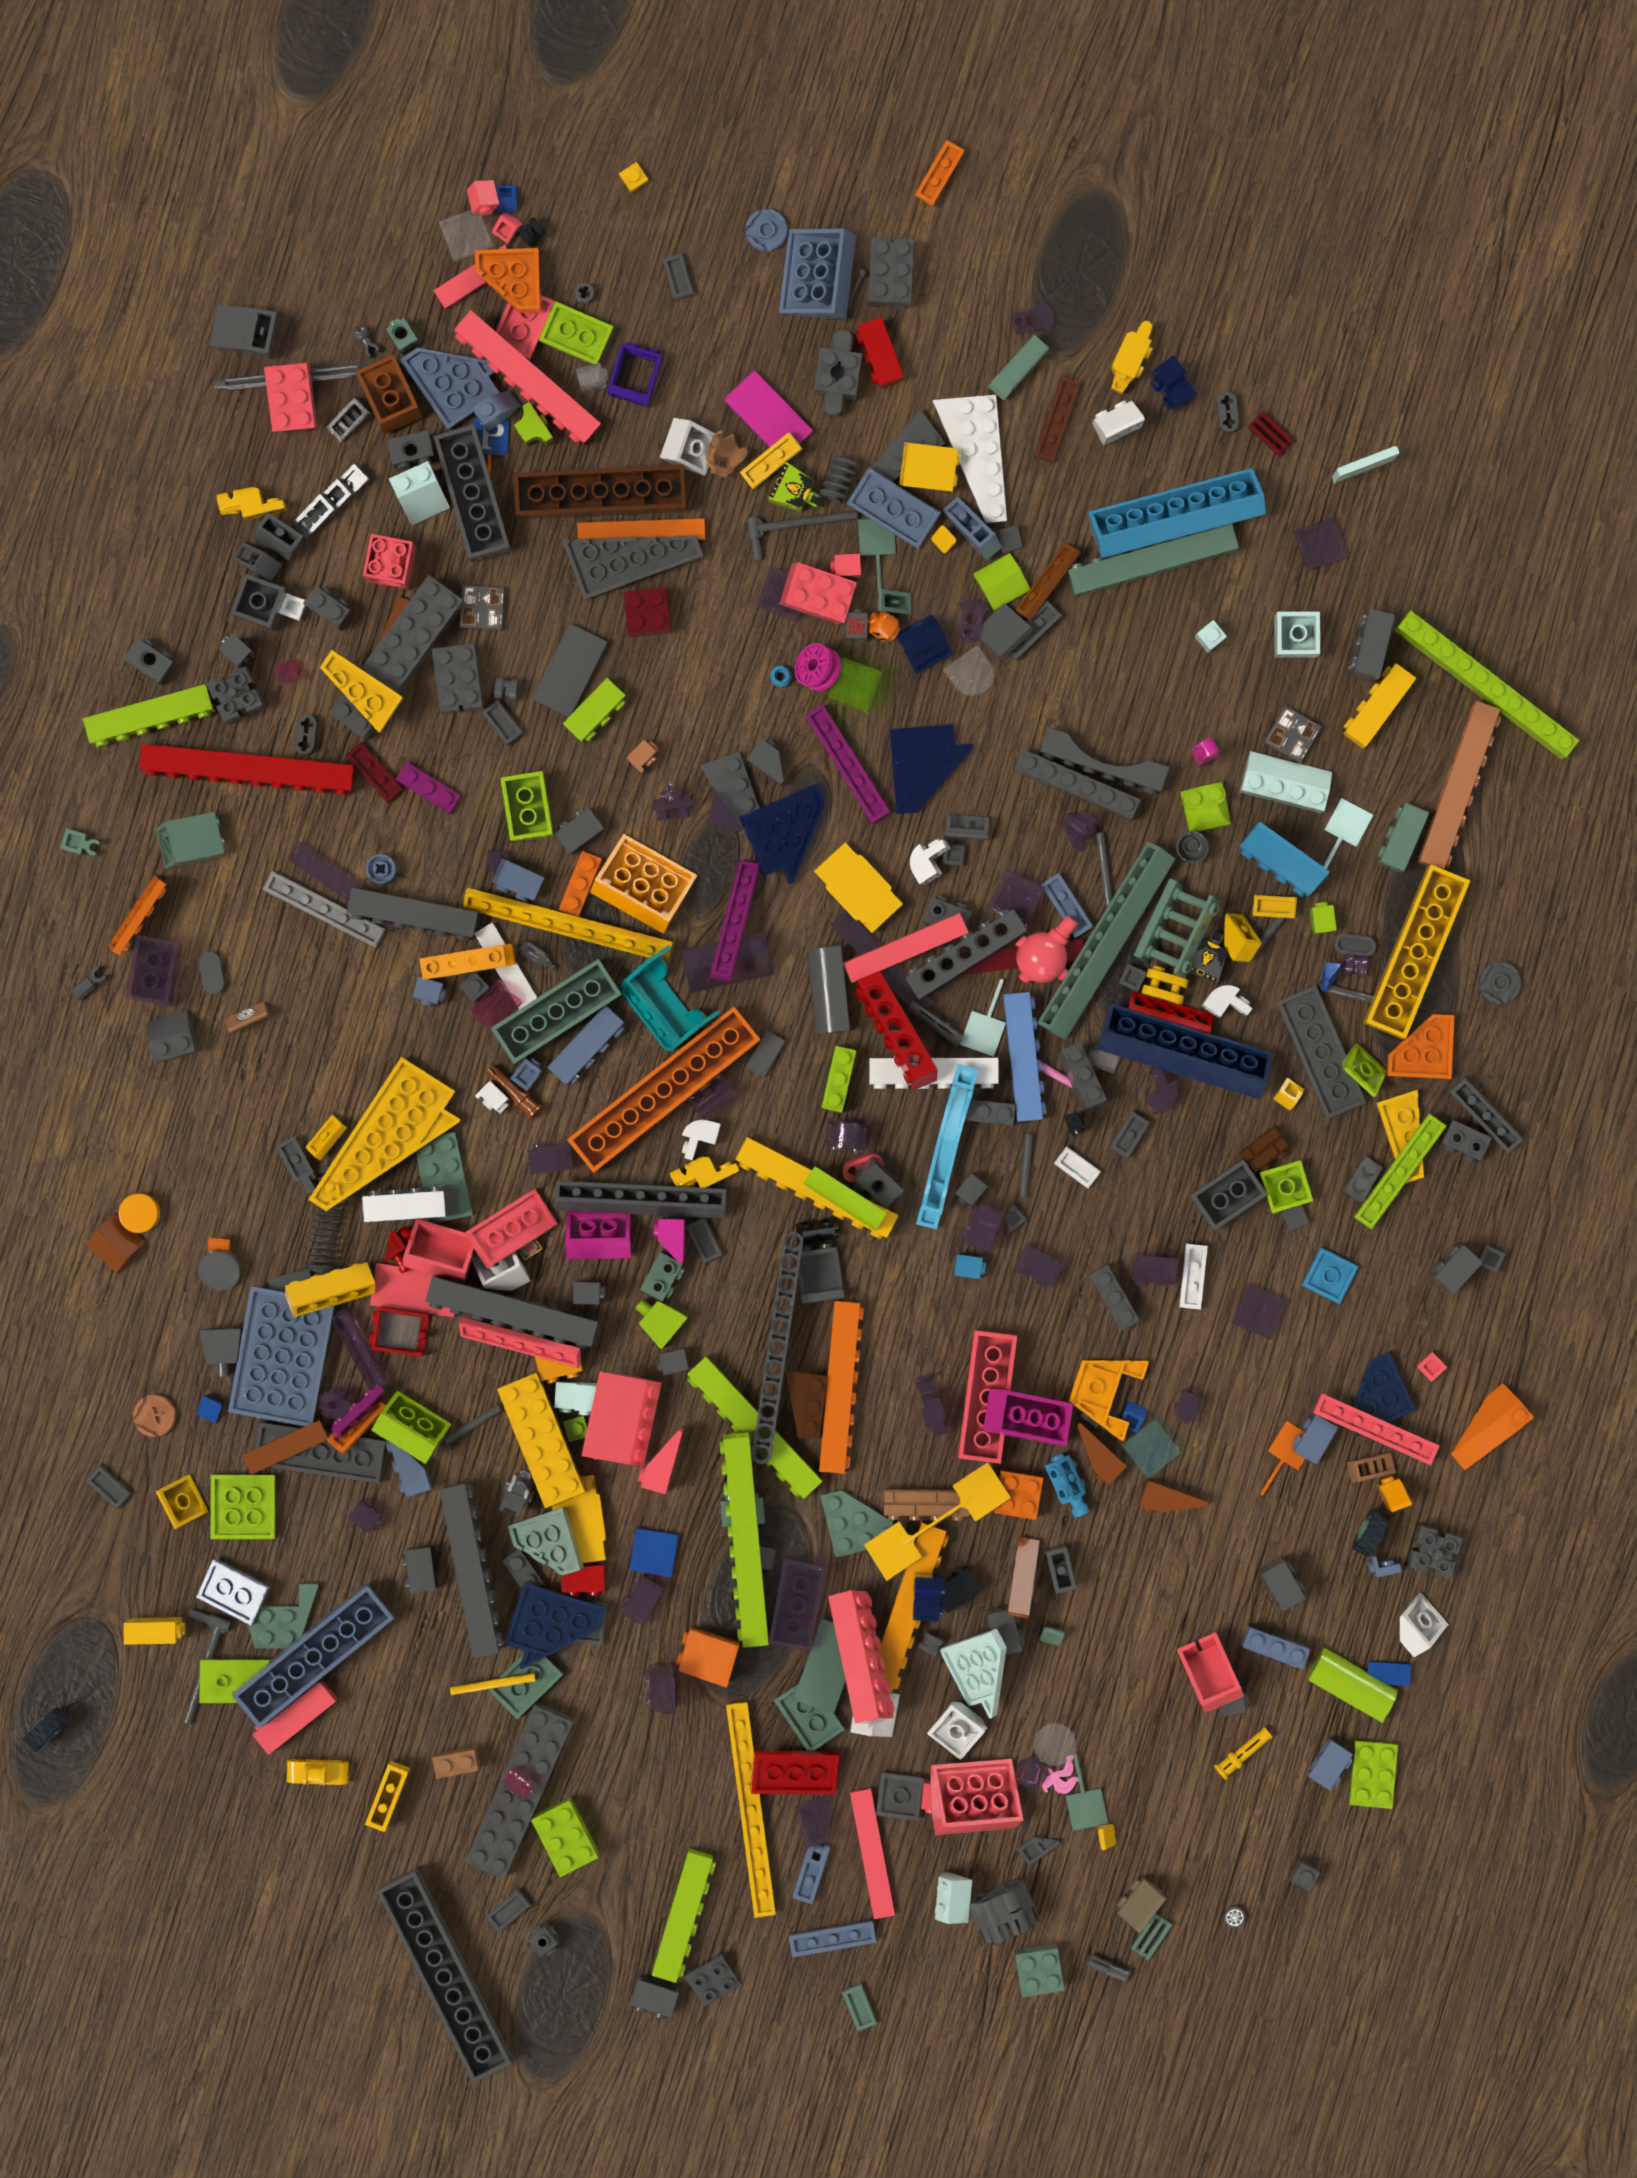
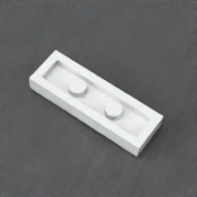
M1185 1245L1179 1307L1201 1309L1208 1246Z

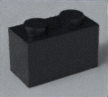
M959 1566L951 1572L952 1577L946 1581L943 1578L933 1585L935 1589L932 1590V1593L947 1614L982 1590L981 1585L967 1566L964 1568Z

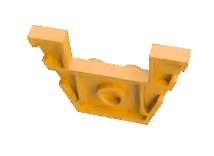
M1081 1361L1068 1402L1072 1403L1116 1438L1124 1441L1129 1422L1109 1416L1108 1414L1121 1374L1143 1380L1149 1362Z

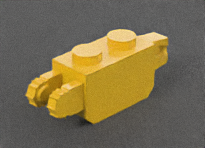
M1149 321L1142 322L1137 333L1132 331L1126 334L1112 364L1111 370L1115 376L1111 389L1120 394H1123L1135 377L1139 379L1144 369L1141 363L1144 358L1148 360L1153 349L1150 347L1152 340L1148 339L1153 328Z

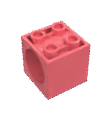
M371 534L363 577L370 583L409 590L417 547L411 541Z

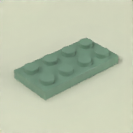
M456 1132L440 1135L416 1151L422 1185L429 1188L450 1185V1189H457L459 1214L446 1217H432L430 1222L433 1224L473 1215Z

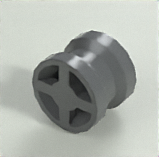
M925 1631L923 1634L924 1639L922 1642H919L917 1647L936 1656L938 1647L944 1641L934 1634Z

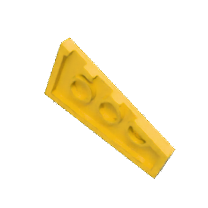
M331 650L320 666L321 670L374 728L381 733L403 700V697Z
M1418 1090L1376 1103L1394 1159H1396L1420 1126ZM1423 1159L1406 1183L1424 1177Z

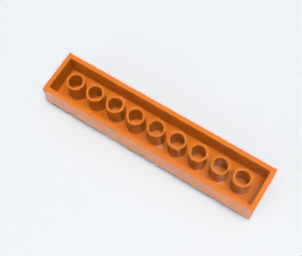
M732 1007L567 1139L591 1171L593 1173L597 1172L760 1042L761 1039L737 1009Z

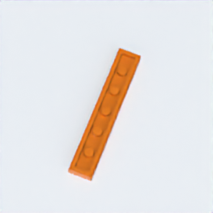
M705 519L577 523L578 539L696 536L698 541H705Z

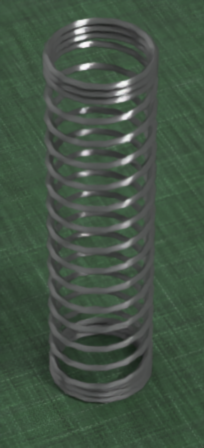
M320 1164L319 1174L325 1175L330 1165ZM337 1204L333 1208H341L342 1206ZM330 1209L328 1211L336 1213H313L332 1218L312 1219L314 1222L332 1226L311 1227L332 1233L311 1232L310 1234L332 1240L310 1239L309 1241L332 1247L309 1246L310 1249L328 1253H308V1255L328 1260H307V1262L315 1264L307 1263L306 1270L322 1273L333 1271L332 1265L320 1262H334L332 1258L325 1256L335 1255V1253L325 1249H334L336 1246L325 1242H336L337 1239L325 1235H337L338 1233L324 1228H338L339 1226L324 1221H340L337 1217L329 1216L341 1214L340 1211Z

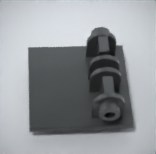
M723 1953L720 1955L716 1954L714 1958L710 1959V1962L706 1960L704 1965L699 1964L700 1967L692 1971L689 1970L688 1974L684 1976L704 2006L741 1986V1983L727 1964Z

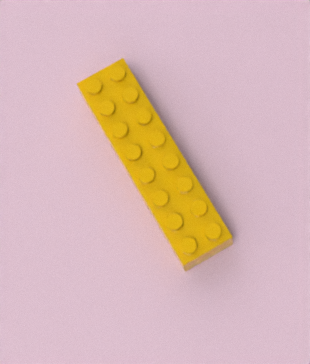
M1434 865L1426 867L1363 1024L1397 1038L1406 1039L1470 880Z

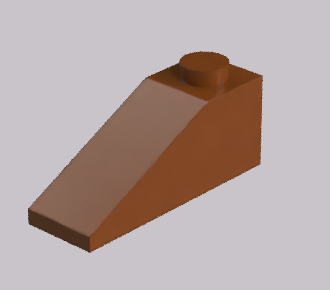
M1078 1422L1076 1424L1091 1467L1096 1472L1094 1477L1102 1485L1105 1482L1110 1485L1127 1466Z
M1146 1480L1138 1504L1143 1506V1511L1154 1514L1155 1511L1168 1512L1208 1507L1209 1502Z

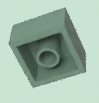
M1056 1943L1014 1950L1022 1997L1064 1991Z

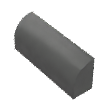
M841 945L807 950L816 1034L850 1031Z

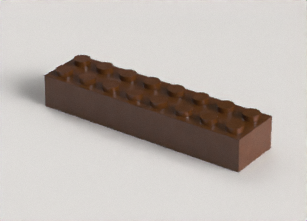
M684 465L514 473L515 510L518 520L687 511Z

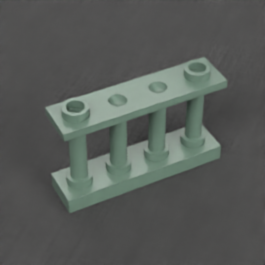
M1169 879L1134 956L1146 963L1153 957L1175 967L1173 972L1179 977L1184 978L1191 970L1192 960L1213 916L1219 910L1220 901L1212 895H1209L1207 901L1184 893V886L1173 879ZM1181 900L1203 909L1198 920L1175 912L1174 907L1177 901ZM1172 919L1194 928L1189 939L1187 940L1165 931L1168 920ZM1162 938L1184 947L1180 959L1156 950L1158 941Z

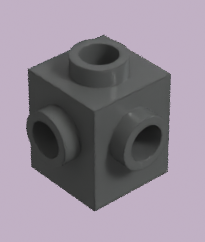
M547 1922L542 1926L538 1924L529 1931L528 1946L534 1954L538 1953L541 1957L546 1953L548 1956L557 1949L556 1945L559 1941V1934L552 1925L549 1926ZM543 1938L547 1943L542 1945L539 1940Z

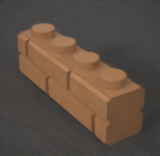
M884 1489V1516H888V1520H901V1516H909V1520H922V1516H931V1520H937L960 1504V1497L955 1489ZM960 1508L948 1517H952L954 1521H964L965 1517L970 1516V1513L966 1508Z

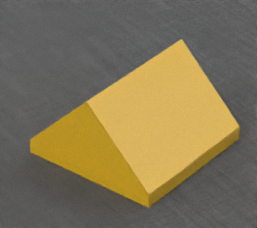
M190 1474L156 1491L174 1529L209 1512Z

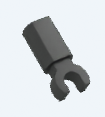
M94 967L89 977L83 978L70 990L78 1000H82L96 987L95 984L104 982L107 979V975H103L101 978L96 977V972L100 970V967Z

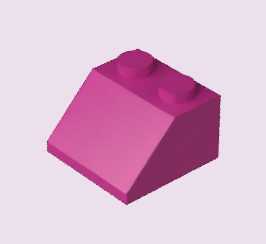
M660 1218L658 1223H654V1236H658V1241L678 1262H685L686 1219Z

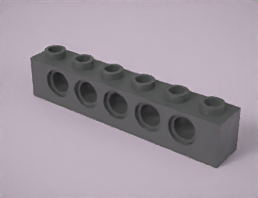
M1006 908L997 914L998 919L991 923L988 920L979 926L980 931L975 934L970 931L961 937L962 942L955 946L954 943H951L943 949L944 953L939 957L934 954L925 960V966L920 969L918 966H915L907 972L909 976L905 979L917 998L920 1000L1025 933L1027 930L1014 909L1009 911ZM1004 924L1007 927V933L1003 936L997 935L995 933L996 925ZM981 935L987 936L989 939L988 946H978L977 938ZM968 947L971 950V956L967 959L961 958L959 956L960 948ZM949 958L953 961V967L950 970L941 968V961L943 959ZM924 971H934L935 979L931 982L925 981L923 979Z

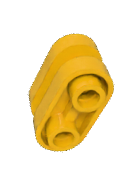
M1153 966V969L1148 968L1146 977L1152 979L1150 986L1143 985L1141 993L1182 1005L1184 996L1179 995L1180 987L1187 989L1189 980L1185 979L1186 975L1184 978H1181L1175 973L1173 975L1165 973L1166 969L1158 966ZM1159 983L1171 984V991L1158 989Z

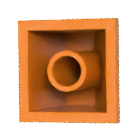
M690 1627L689 1632L685 1631L682 1644H685L684 1652H679L676 1664L680 1665L678 1671L727 1688L740 1641Z

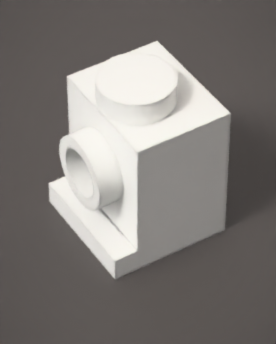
M489 1081L475 1095L477 1099H484L482 1103L490 1111L494 1108L501 1114L509 1106L507 1103L509 1098L492 1081Z

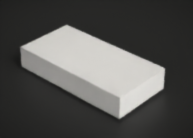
M1067 1146L1054 1162L1056 1166L1086 1188L1091 1186L1101 1172Z

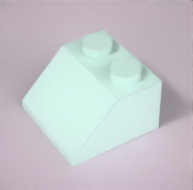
M942 1871L938 1879L935 1920L947 1924L968 1923L972 1887L971 1879Z

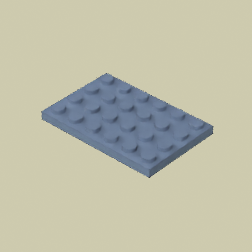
M251 1286L228 1412L300 1426L313 1423L335 1306L293 1317L285 1297V1292Z

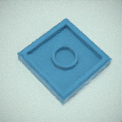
M1320 1247L1301 1286L1337 1304H1341L1359 1266Z

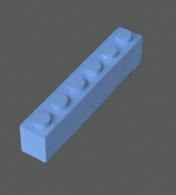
M1030 992L1004 994L1016 1122L1041 1120L1043 1115H1046L1045 1102H1041L1040 1094L1044 1093L1043 1081H1039L1038 1073L1042 1072L1041 1060L1036 1058V1051L1040 1050L1038 1038L1034 1039V1030H1037L1036 1017L1032 1018L1031 1009H1035L1034 996H1030Z

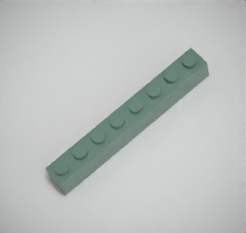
M1228 524L1211 530L1197 532L1193 535L1178 537L1172 541L1156 543L1151 547L1133 549L1130 553L1124 554L1122 552L1115 554L1109 559L1095 558L1091 560V564L1083 565V563H1077L1071 566L1067 575L1073 596L1078 597L1236 552L1239 546L1233 525Z

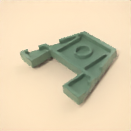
M319 1583L299 1584V1606H262L255 1624L252 1626L247 1624L255 1648H287L304 1634Z

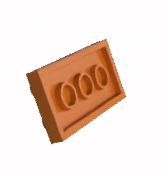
M154 875L108 945L111 951L117 955L128 950L131 945L129 940L133 934L137 935L143 926L141 922L144 917L151 915L155 908L153 906L157 898L160 900L167 890L164 888L166 883L156 875Z

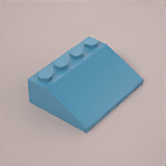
M1261 822L1252 827L1238 847L1242 850L1240 852L1242 856L1248 860L1252 858L1259 863L1257 866L1267 873L1270 870L1276 875L1275 879L1283 885L1286 883L1293 887L1292 891L1300 897L1310 896L1330 872Z

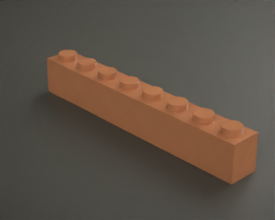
M1475 701L1472 704L1417 863L1425 866L1434 865L1443 870L1445 867H1449L1452 855H1449L1451 848L1456 847L1459 835H1456L1458 828H1462L1466 820V815H1463L1465 808H1469L1473 800V795H1470L1473 787H1477L1480 780V775L1477 774L1480 767L1483 768L1487 760V755L1484 754L1487 747L1490 748L1493 743V729L1498 727L1502 717L1499 715V708L1479 701Z

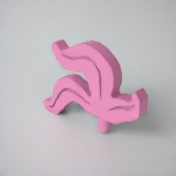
M1073 1755L1067 1756L1063 1770L1053 1772L1051 1768H1048L1050 1775L1046 1776L1042 1783V1788L1045 1792L1048 1793L1047 1788L1053 1784L1058 1793L1065 1794L1073 1789L1076 1782H1079L1076 1776L1069 1778L1066 1782L1059 1778L1072 1774Z

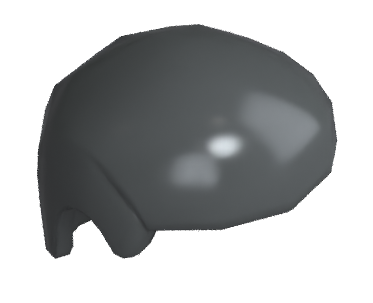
M1186 831L1179 836L1176 842V851L1183 861L1197 864L1206 858L1209 852V845L1207 839L1201 833Z

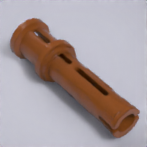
M494 1064L491 1069L496 1075L491 1070H488L486 1075L498 1084L514 1100V1106L516 1108L519 1107L527 1115V1119L531 1120L542 1109V1106L537 1105L529 1097L530 1094L528 1092H522Z

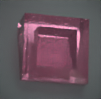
M296 659L275 664L277 679L280 685L301 680Z

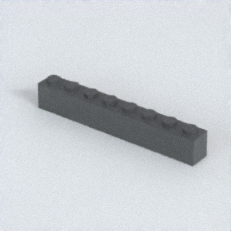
M556 1181L554 1202L555 1210L726 1219L727 1189Z

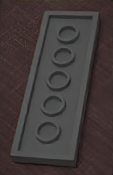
M1315 985L1277 1001L1276 1004L1325 1118L1329 1119L1366 1103L1358 1082L1343 1069L1342 1061L1346 1054L1317 986Z
M259 1422L255 1448L299 1428ZM327 1432L329 1437L333 1434L332 1432ZM360 1437L343 1455L326 1440L269 1467L380 1483L386 1441Z

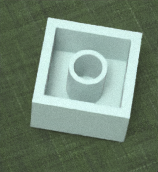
M1277 612L1274 615V658H1317L1320 655V612Z

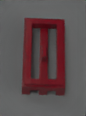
M1263 411L1248 426V429L1277 456L1293 442V439ZM1263 419L1274 431H1276L1286 441V443H1284L1280 438H1278L1260 420ZM1257 424V425H1258L1263 431H1265L1279 446H1281V448L1278 449L1274 444H1272V443H1271L1258 429H1256L1254 426Z

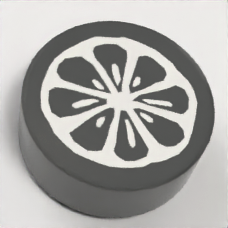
M1229 1906L1224 1911L1223 1918L1227 1926L1239 1928L1245 1922V1913L1238 1906Z

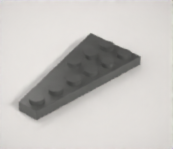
M696 536L562 539L584 600L704 557Z

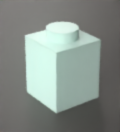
M1214 620L1195 635V638L1207 653L1227 637Z

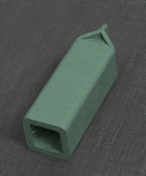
M1033 335L988 387L1004 401L1048 353L1049 347L1037 336Z

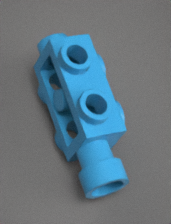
M1063 1453L1053 1456L1051 1458L1052 1462L1046 1464L1045 1468L1061 1505L1070 1502L1074 1518L1087 1514L1090 1510L1087 1503L1084 1504L1081 1497L1086 1494L1084 1490L1085 1482L1077 1474L1075 1460L1070 1455L1064 1456Z

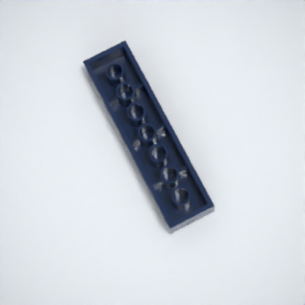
M1113 1003L1109 1004L1104 1017L1097 1045L1098 1050L1256 1099L1261 1098L1267 1085L1273 1053Z

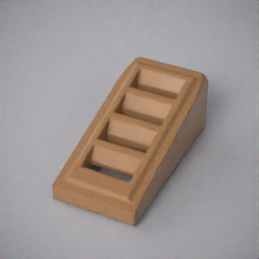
M1391 1452L1347 1462L1352 1483L1396 1473ZM1383 1458L1386 1464V1471L1383 1470V1465L1381 1459ZM1373 1461H1376V1465H1377V1469H1378V1472H1377V1473L1375 1472V1467H1374ZM1364 1463H1367V1465H1368V1469H1369V1474H1368V1475H1367V1472H1366V1468H1365V1464H1364Z

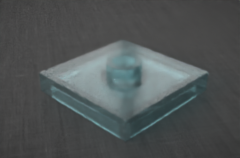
M1155 1419L1121 1445L1148 1479L1181 1453Z

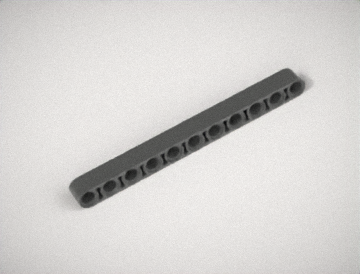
M798 1232L788 1233L784 1238L752 1450L753 1459L760 1464L770 1460L773 1449L803 1246V1238ZM796 1235L799 1238L800 1243L797 1247H790L788 1245L787 1239L789 1236ZM792 1256L796 1259L797 1264L794 1268L789 1269L784 1265L786 1257ZM782 1279H792L793 1287L789 1290L783 1289L781 1286ZM787 1299L790 1302V1308L786 1311L780 1310L778 1308L779 1300ZM778 1320L786 1322L787 1329L785 1331L778 1332L775 1329V1323ZM779 1341L783 1344L784 1349L781 1353L772 1351L771 1346L774 1342ZM771 1363H778L781 1370L778 1374H771L769 1372L768 1366ZM768 1384H774L777 1387L778 1391L775 1395L770 1396L766 1393L765 1387ZM766 1405L774 1408V1414L770 1417L762 1413V1408ZM763 1426L769 1427L771 1430V1435L767 1438H763L759 1434V1429ZM758 1448H765L768 1456L764 1459H759L756 1456V1450Z

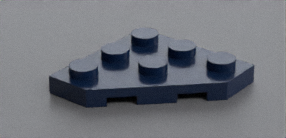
M1390 1352L1383 1353L1368 1361L1352 1407L1387 1423L1416 1410Z

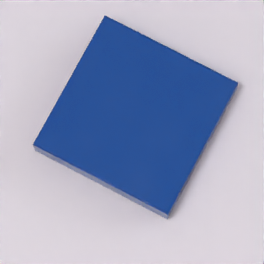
M636 1528L629 1571L672 1577L678 1534Z

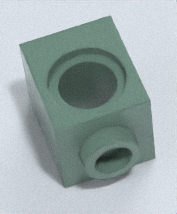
M405 318L393 320L389 323V327L386 328L401 354L420 344ZM400 330L407 331V335L403 339L396 337Z

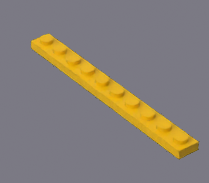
M467 888L465 892L463 909L648 958L668 945L672 948L673 942L471 888ZM671 949L661 957L667 963L670 958Z
M748 1702L726 1704L754 1918L776 1915L761 1799L760 1794H751L750 1792L754 1747Z

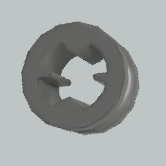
M581 283L576 287L575 295L580 303L588 304L592 302L595 294L590 284ZM584 288H587L590 296L588 298L587 296H585L586 298H581L580 290L584 291Z

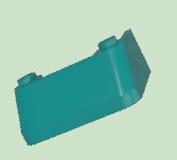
M669 945L647 959L620 984V991L659 1044L665 1050L673 1051L705 1027L720 1012L717 1010L708 1017L696 1008L688 1012L663 979L668 974V968L661 957L671 949Z

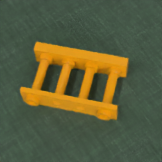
M513 944L497 945L419 959L423 980L516 965Z

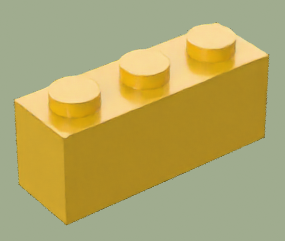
M394 1761L389 1762L365 1825L382 1832L387 1830L411 1768Z

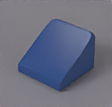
M496 186L499 201L496 211L498 213L517 212V186Z
M1326 962L1322 973L1323 992H1327L1339 976L1341 964Z
M205 1395L201 1400L196 1415L216 1424L225 1404Z
M1128 1401L1120 1419L1129 1422L1128 1430L1138 1433L1146 1417L1147 1409Z

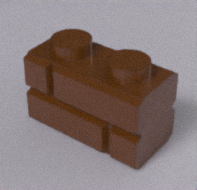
M1270 1127L1238 1152V1154L1244 1159L1253 1173L1257 1171L1260 1173L1270 1167L1269 1162L1274 1158L1279 1160L1286 1155L1285 1149L1289 1146L1276 1129Z

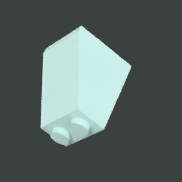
M428 461L389 478L412 526L451 509Z

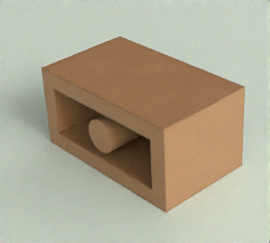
M477 1746L437 1753L432 1757L436 1779L475 1772L480 1769Z

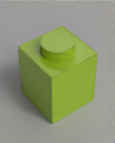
M1327 902L1315 903V907L1310 909L1313 934L1336 931L1334 906H1328Z

